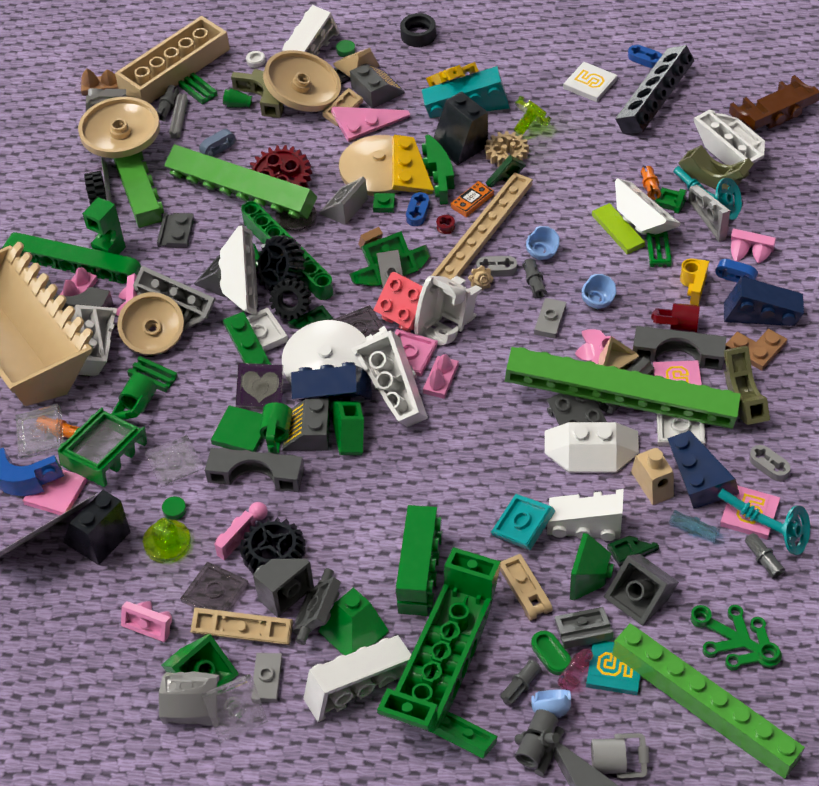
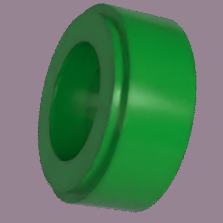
M350 40L338 42L336 45L337 54L341 57L354 54V42Z
M169 497L162 504L163 514L169 520H178L186 514L185 501L180 497Z

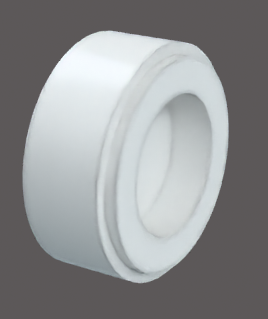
M252 51L246 56L247 65L257 68L265 64V55L260 51Z

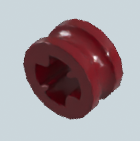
M441 215L437 218L436 228L439 233L450 234L455 230V219L452 216Z

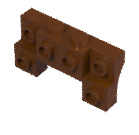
M794 75L791 78V84L786 85L783 81L779 82L778 91L758 99L756 105L747 97L743 98V103L739 107L734 102L730 103L729 114L732 117L738 118L743 123H747L753 130L765 125L770 129L802 114L803 108L818 102L819 90L815 86H808Z

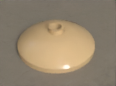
M148 292L133 297L123 306L118 317L117 326L121 340L130 350L141 355L152 356L162 354L176 345L183 333L184 318L180 307L173 299L161 293ZM151 327H156L154 332L149 331Z

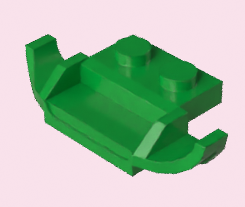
M402 231L361 246L368 267L349 275L354 284L379 286L382 282L377 253L398 250L402 274L405 276L418 271L429 259L430 252L427 244L409 251Z

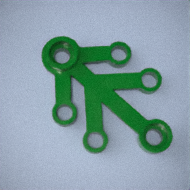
M698 605L692 609L690 620L694 626L699 628L707 627L729 639L721 642L708 641L704 643L702 649L704 656L714 658L718 653L744 648L752 652L739 656L737 654H729L726 657L725 666L731 671L738 670L742 665L760 663L768 668L775 667L780 663L782 653L776 644L769 641L765 630L766 622L763 618L754 617L750 622V629L756 633L758 644L749 637L743 619V609L739 605H731L727 613L728 618L733 621L736 631L711 618V610L708 607ZM735 610L738 611L740 614L736 616L733 615L731 611ZM699 616H701V617H703L705 620H698V619H696V618L699 617ZM760 623L762 627L757 628L753 624ZM712 647L715 649V651L708 652L706 648ZM769 653L773 658L765 657L764 654ZM729 660H736L737 664L732 665L729 663Z

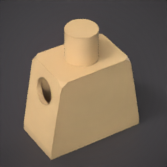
M653 448L638 454L635 457L631 473L651 504L655 505L673 498L674 473L664 458L662 451L658 448Z

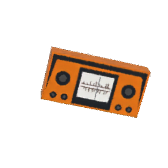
M478 181L451 203V208L464 217H468L494 196V190Z

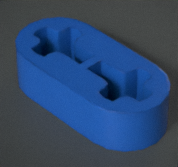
M632 45L628 49L629 60L649 68H653L662 56L660 52L641 45Z
M415 193L410 199L406 211V221L411 226H420L426 219L430 206L429 196L426 193Z
M730 259L720 260L715 270L719 278L736 283L741 276L756 280L758 276V271L753 266Z

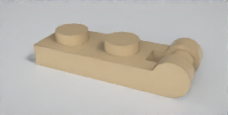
M521 553L501 561L500 571L529 621L536 619L537 615L543 612L547 614L553 611L548 597ZM537 599L539 604L533 606L531 601Z

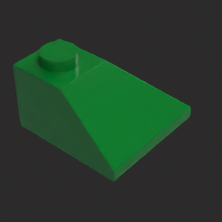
M586 533L582 535L571 572L570 600L574 601L604 587L606 579L612 578L615 564L611 563V553Z
M354 587L334 603L330 610L331 617L329 621L321 626L318 631L342 655L356 652L364 646L374 645L389 633L388 628L371 602Z
M207 634L179 649L161 665L169 673L195 671L219 675L217 693L239 674L211 634Z

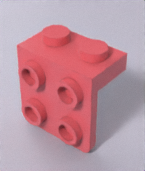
M396 272L390 273L374 307V311L381 314L383 320L390 323L394 321L399 324L400 329L411 332V330H414L417 305L423 286Z

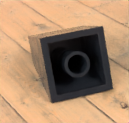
M462 91L446 100L434 135V139L443 147L449 159L457 166L484 150L486 140H488V112Z
M102 490L70 522L63 543L97 565H100L131 533L121 500Z

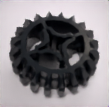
M284 235L272 236L270 239H266L265 244L261 245L262 251L257 252L259 259L256 260L258 262L256 270L259 271L257 277L261 279L260 284L264 285L265 289L272 291L274 286L286 278H290V280L296 278L297 282H299L304 277L302 274L303 270L306 269L304 267L306 259L303 258L305 251L301 250V244H298L296 239Z
M267 517L266 523L258 521L257 527L250 526L249 532L244 533V540H241L240 544L243 563L246 567H249L251 573H254L258 567L265 565L271 559H303V556L306 554V542L302 531L297 529L295 523L289 524L287 519L280 522L278 517L275 521H271Z

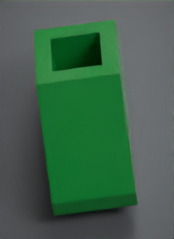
M329 400L339 455H362L364 418L360 402Z

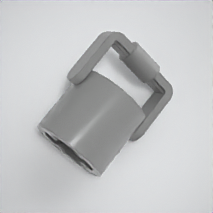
M639 732L614 734V738L591 739L592 767L602 774H617V778L646 776L647 763H650L649 746H646L645 736ZM624 738H639L638 757L639 763H641V772H626L627 757Z

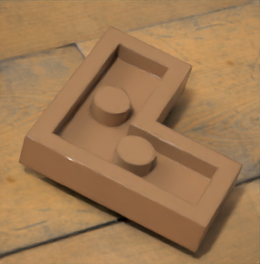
M769 328L757 342L736 332L726 343L725 350L742 346L749 347L751 365L762 371L787 344L788 339Z

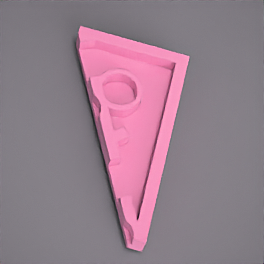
M352 107L331 108V113L348 142L410 117L408 110Z

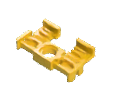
M475 62L463 67L457 65L427 77L426 80L429 87L456 77H463L467 72L472 74L479 70Z

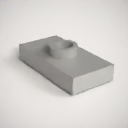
M399 251L377 253L382 288H384L390 273L396 272L403 276Z
M545 298L534 329V335L556 339L566 309V302Z
M256 653L251 692L252 702L277 703L282 653Z

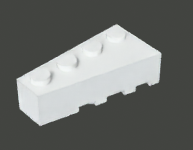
M388 331L351 348L398 422L408 427L428 419L401 338L398 335Z
M397 635L392 638H384L369 647H361L351 654L340 655L333 661L325 664H317L312 669H309L303 699L317 722H320L326 718L324 714L335 708L338 712L346 707L345 704L352 698L357 696L359 699H362L369 695L376 685L382 688L400 678L411 657V653Z

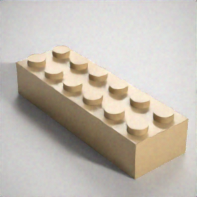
M200 16L115 72L118 89H126L127 97L138 98L149 104L166 93L169 85L177 86L178 81H184L186 76L190 77L191 73L198 72L229 51L227 31L205 17Z

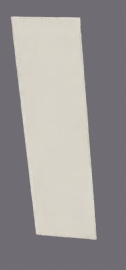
M101 157L107 201L112 202L107 162L104 157Z

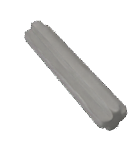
M178 94L169 130L170 138L178 139L181 135L188 102L186 94Z

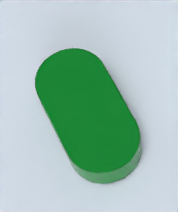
M549 631L535 633L531 640V647L546 669L554 675L567 673L571 667V657L558 639Z

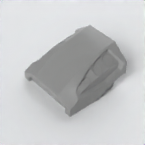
M88 89L86 111L101 101L115 97H126V89Z
M195 671L186 673L166 672L162 677L159 689V718L162 723L217 725L219 722V717H217V682L219 681V675Z

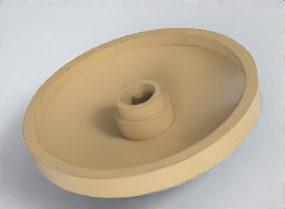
M287 50L276 53L267 61L263 72V80L270 94L284 105L296 110L306 112L325 110L340 94L341 82L334 68L320 57L308 52Z
M115 97L101 101L84 113L78 125V132L83 146L91 153L106 158H122L137 154L149 147L155 141L160 131V121L155 108L148 102L134 97Z
M373 135L350 144L344 150L339 160V172L343 182L347 185L364 177L366 179L368 196H374V193L400 192L392 190L393 136Z

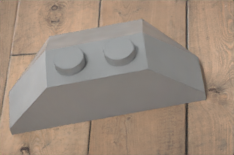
M141 266L133 284L137 295L155 292L173 299L183 314V331L207 319L216 298L144 266Z

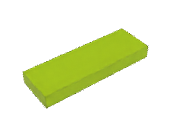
M610 203L592 211L594 219L626 254L645 247V241Z

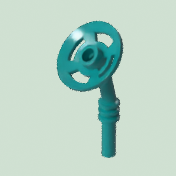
M680 166L674 169L673 172L687 185L688 189L691 186L698 185L705 190L704 186L697 179H692ZM721 179L717 184L715 194L705 190L730 210L729 220L738 217L742 207V197L740 189L733 179ZM722 184H727L729 186L728 189H722Z
M721 489L717 496L739 510L741 515L745 514V518L750 517L751 522L754 520L781 533L784 536L786 548L791 554L799 555L805 550L810 537V519L808 512L803 506H793L789 510L785 522L781 523L760 513L758 508L755 510V506L752 505L750 507L749 502L744 503L725 489ZM801 536L800 541L796 546L795 541L797 540V538Z

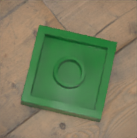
M229 405L211 438V444L231 450L256 452L263 438L259 433L262 414Z

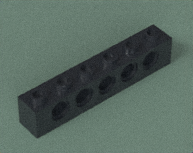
M687 45L667 48L620 111L615 120L623 134L644 132L694 63L693 55L690 53Z

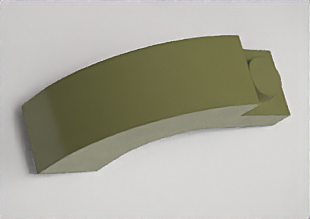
M254 69L252 74L232 73L233 89L255 93L262 97L260 100L262 116L281 118L284 104L274 98L266 88L263 80L264 71Z
M702 145L689 150L678 162L692 179H697L698 182L713 189H716L718 182L723 178H731L738 185L749 175V170L754 165L750 158L733 165L719 163L708 154ZM722 184V189H728L729 186L727 184Z
M742 346L724 350L727 370L724 371L727 388L734 393L741 394L738 409L739 418L747 425L769 421L767 397L759 393L754 382L749 347Z

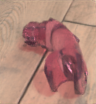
M582 649L581 652L574 655L557 680L558 685L562 689L572 691L580 683L579 678L582 672L589 666V662L593 658V653L590 649Z

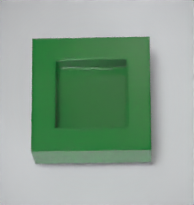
M374 193L373 213H394L395 193Z

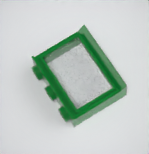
M101 407L57 449L60 466L105 487L107 485L106 471L110 468L114 472H119L121 469L120 457L124 454L132 458L136 452L135 442L143 446L147 444L145 427L139 428L104 411Z

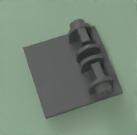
M562 393L546 399L550 406L547 408L549 416H555L559 426L568 422H607L595 400Z

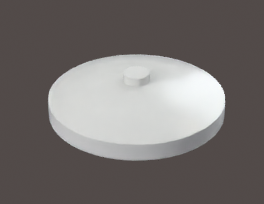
M335 320L318 321L304 326L292 335L284 347L282 366H284L286 380L291 385V372L299 371L301 367H312V370L320 369L321 365L340 367L342 363L354 362L355 365L363 368L351 348L366 342L365 336L352 325Z

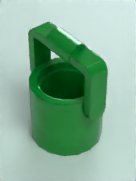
M142 374L131 375L120 393L119 401L111 414L122 420L138 417L140 413L145 411L157 390L154 381Z
M274 402L263 407L259 433L261 437L266 439L268 452L279 454L280 442L289 438L293 411L283 403Z

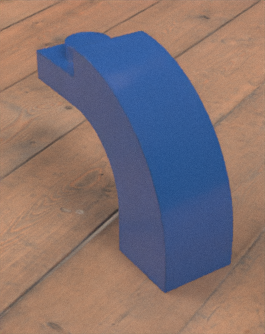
M4 448L0 449V490L7 494L15 496L38 494L44 492L42 485L64 476L55 455L31 465L15 466Z

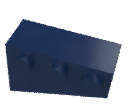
M742 276L724 301V322L795 326L804 314L803 293Z
M354 362L342 363L340 367L321 365L320 369L312 370V367H301L299 371L291 372L292 399L301 402L305 398H343V400H350V397L362 396L365 400L372 399L371 378L363 368L355 365Z
M690 430L667 438L693 509L722 500L717 496L722 488L732 495L740 494L736 479Z

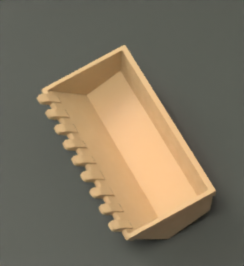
M17 242L13 247L9 245L0 250V376L22 404L29 406L68 394L87 357L90 356L93 350L89 344L93 331L90 328H86L80 333L84 324L82 317H77L71 322L75 313L74 307L68 306L64 311L62 310L66 303V297L59 295L55 300L53 299L58 290L57 286L51 284L45 289L49 276L42 273L38 279L36 278L41 266L38 263H33L29 268L28 265L32 260V255L26 252L20 257L24 245L22 242Z

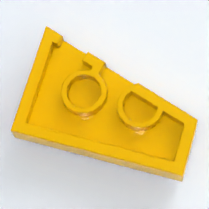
M394 135L392 139V190L433 194L434 189L414 137Z

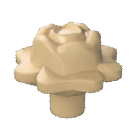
M483 265L472 269V275L468 277L471 287L477 285L482 290L490 288V282L494 280L491 276V269H485Z

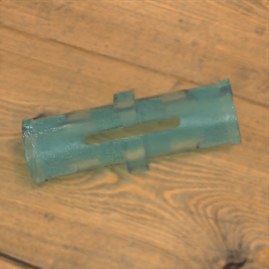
M677 510L673 511L669 520L670 525L689 532L688 534L691 536L695 534L712 543H715V538L720 533L719 528L700 521L701 519L698 517L692 518Z

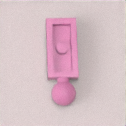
M253 503L249 507V512L245 510L240 517H236L225 533L218 536L214 543L218 557L226 560L239 546L241 540H244V533L249 532L250 526L255 527V521H261L267 516L268 509L264 503Z

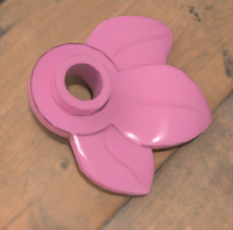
M596 329L583 330L582 336L586 343L575 352V355L581 360L592 361L598 364L600 353L611 336H605L600 330Z

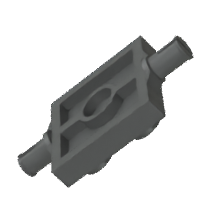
M324 569L318 584L307 591L292 628V632L298 635L296 638L298 644L305 645L309 633L315 628L325 625L331 617L330 609L339 597L338 589L341 581L333 577L334 571L332 569Z

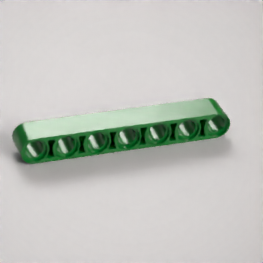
M248 201L242 205L241 212L244 225L263 244H265L266 239H270L272 236L284 235L292 238L257 202ZM301 246V250L305 251L303 258L306 259L304 262L306 269L303 270L302 274L304 277L300 280L304 282V286H308V290L319 300L330 299L334 294L331 275Z
M17 232L11 233L1 248L3 249L9 245L13 247L17 242H22L24 249L20 257L24 253L29 252L32 255L30 262L38 263L40 266L45 267L52 266L51 268L63 271L71 270L72 273H76V270L82 267L88 273L97 275L99 279L104 280L106 278L109 281L121 284L127 283V276L134 273L138 275L141 268L139 261L131 257Z

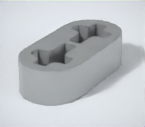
M486 256L479 258L476 263V268L481 265H488V268L491 269L492 277L512 276L517 272V261L511 256Z
M764 445L752 447L749 460L754 467L775 481H784L788 478L790 464L784 458ZM756 454H757L758 456H760V455L763 454V455H765V457H764V458H763V457L757 458V457H756ZM775 468H776V469L783 468V471L779 470L778 472H776V471H775Z

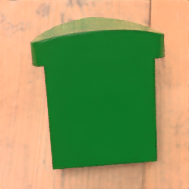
M662 187L661 196L655 202L660 207L679 214L686 202L687 190L680 189L678 192Z

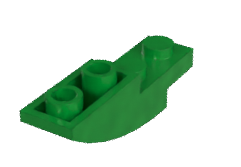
M428 134L425 135V143H422V155H427V157H423L425 168L428 169V175L433 176L434 183H438V185H434L435 198H439L440 205L448 204V189H455L453 167L443 147Z

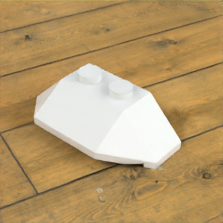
M708 110L694 118V123L705 148L725 165H733L747 158H750L755 163L764 158L765 140L738 118L715 113L713 110Z
M616 179L617 210L623 215L625 221L636 226L635 230L645 235L646 233L656 235L680 226L681 223L636 187L635 184L627 180Z
M238 226L220 250V288L222 293L242 310L256 315L258 295L255 251L252 242L253 234L246 227Z
M568 422L545 431V454L568 473H617L639 454L638 431L616 422Z

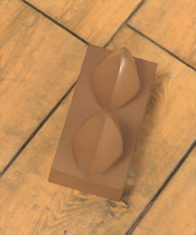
M86 68L81 78L82 95H88V89L91 88L103 90L118 89L115 74L107 69L102 76H96L94 72Z

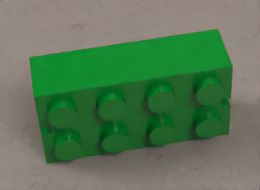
M408 505L396 582L398 614L428 616L429 608L434 607L435 594L433 593V587L437 585L436 566H439L440 551L438 550L439 545H442L443 531H441L442 517H438L437 507Z

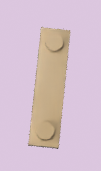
M194 607L190 632L192 634H211V636L290 646L293 620Z

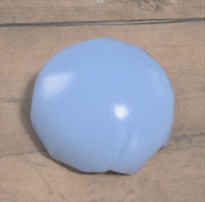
M548 226L536 227L527 238L526 250L533 258L538 260L550 259L558 250L560 244L559 235Z
M604 274L591 275L582 287L581 296L583 301L592 308H606L611 304L616 295V284L609 276Z
M546 690L536 692L535 699L534 696L531 697L533 712L543 709L553 713L557 718L566 715L571 708V691Z

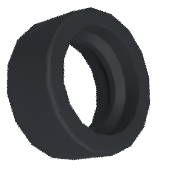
M414 13L406 16L400 23L402 41L412 47H424L431 44L436 38L435 20L423 13ZM415 27H423L428 29L425 32L414 33L409 31L410 29Z

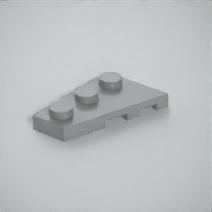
M691 186L688 197L689 203L718 242L726 240L727 231L729 230L730 210L700 186Z

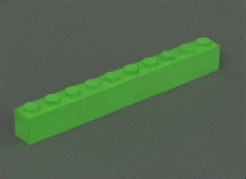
M511 347L504 381L733 429L738 416L741 395L731 390L710 388L707 385H695L683 380L666 379L662 376L642 374L639 371L623 370L615 366L598 365L591 361L574 360L571 357L555 356L547 352H535L523 347Z

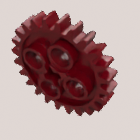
M277 145L274 151L269 147V153L261 151L262 157L255 156L256 163L250 162L251 170L305 188L309 187L307 181H312L310 175L313 173L306 154H302L300 149L296 151L294 146L288 150L287 145L283 149H280Z

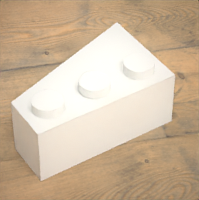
M312 5L304 14L300 24L295 27L289 40L285 42L282 51L298 50L317 56L320 53L318 50L323 45L328 46L330 44L328 40L333 35L338 36L340 34L331 12Z
M75 305V313L71 322L77 317H82L84 324L80 333L86 328H90L93 331L89 341L93 350L90 356L87 357L78 375L96 376L99 375L107 362L117 308Z
M624 489L616 490V494L602 495V492H594L593 497L580 498L579 494L549 498V505L555 509V513L547 524V534L558 538L576 536L582 539L583 533H586L592 538H601L605 541L619 540Z

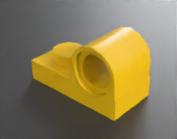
M690 258L684 260L681 265L680 281L684 286L688 287L687 296H691V305L699 306L708 274L709 261Z

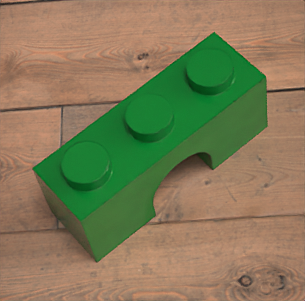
M98 197L82 213L86 228L98 233L91 242L92 249L119 255L126 246L116 206L111 201Z

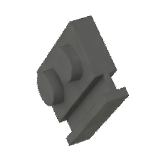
M164 213L157 246L188 248L194 222V213H173V215Z
M604 607L554 616L555 625L564 649L613 639V630H611Z

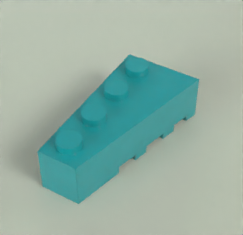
M497 66L422 89L424 105L429 118L441 117L446 100L461 91L486 111L510 109L507 93Z

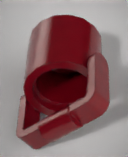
M673 303L672 310L656 308L651 314V319L653 323L671 325V330L697 333L700 306Z

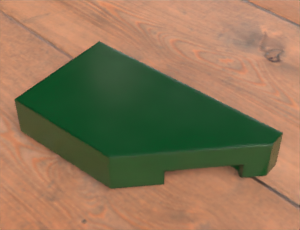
M509 155L485 183L488 187H493L499 181L504 180L507 182L514 172L519 174L526 165L522 160Z
M321 305L299 316L297 319L289 321L288 326L293 329H301L311 323L334 320V318Z
M626 536L608 544L607 549L620 567L627 556L636 554L648 555L659 550V545L655 542L651 544L640 541L633 536Z

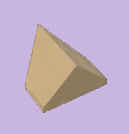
M371 48L348 55L333 63L337 69L349 77L351 70L367 63L374 67L380 66Z
M611 336L600 353L598 365L615 366L625 370L639 356L635 351Z

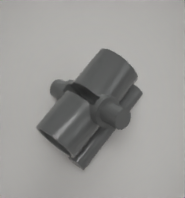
M543 709L535 712L527 731L515 736V743L520 745L515 754V759L526 767L536 768L535 774L541 777L545 775L553 758L555 744L560 742L565 732L563 728L557 726L559 723L558 718L553 713Z

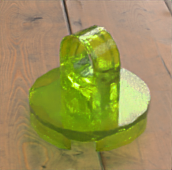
M519 96L515 102V105L525 113L514 128V131L519 135H523L534 120L543 126H548L552 120L549 116L545 117L547 113L532 101L524 102L525 98L523 96Z
M163 517L147 529L142 542L145 553L151 560L158 563L175 562L184 557L189 551L191 537L189 529L183 523Z

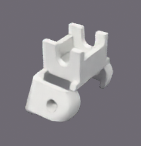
M428 276L419 296L414 323L415 334L437 340L438 345H447L453 342L457 337L458 331L461 332L464 325L476 317L477 314L473 313L477 294L482 291V288L475 285L466 289L463 286L466 280L458 276L451 280L443 276ZM443 316L457 323L458 326L452 329L439 321Z

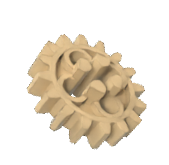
M505 131V134L497 132L498 136L491 135V140H486V159H490L491 164L497 163V167L509 156L507 153L522 161L528 158L529 145H527V139H523V135L516 136V132L509 134L508 131Z

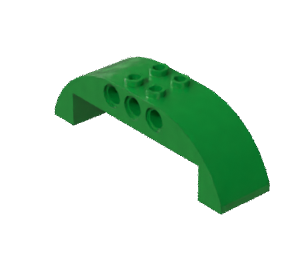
M455 547L452 548L444 565L443 588L396 689L387 688L377 709V713L380 716L428 732H434L442 724L454 702L482 636L492 605L501 561Z

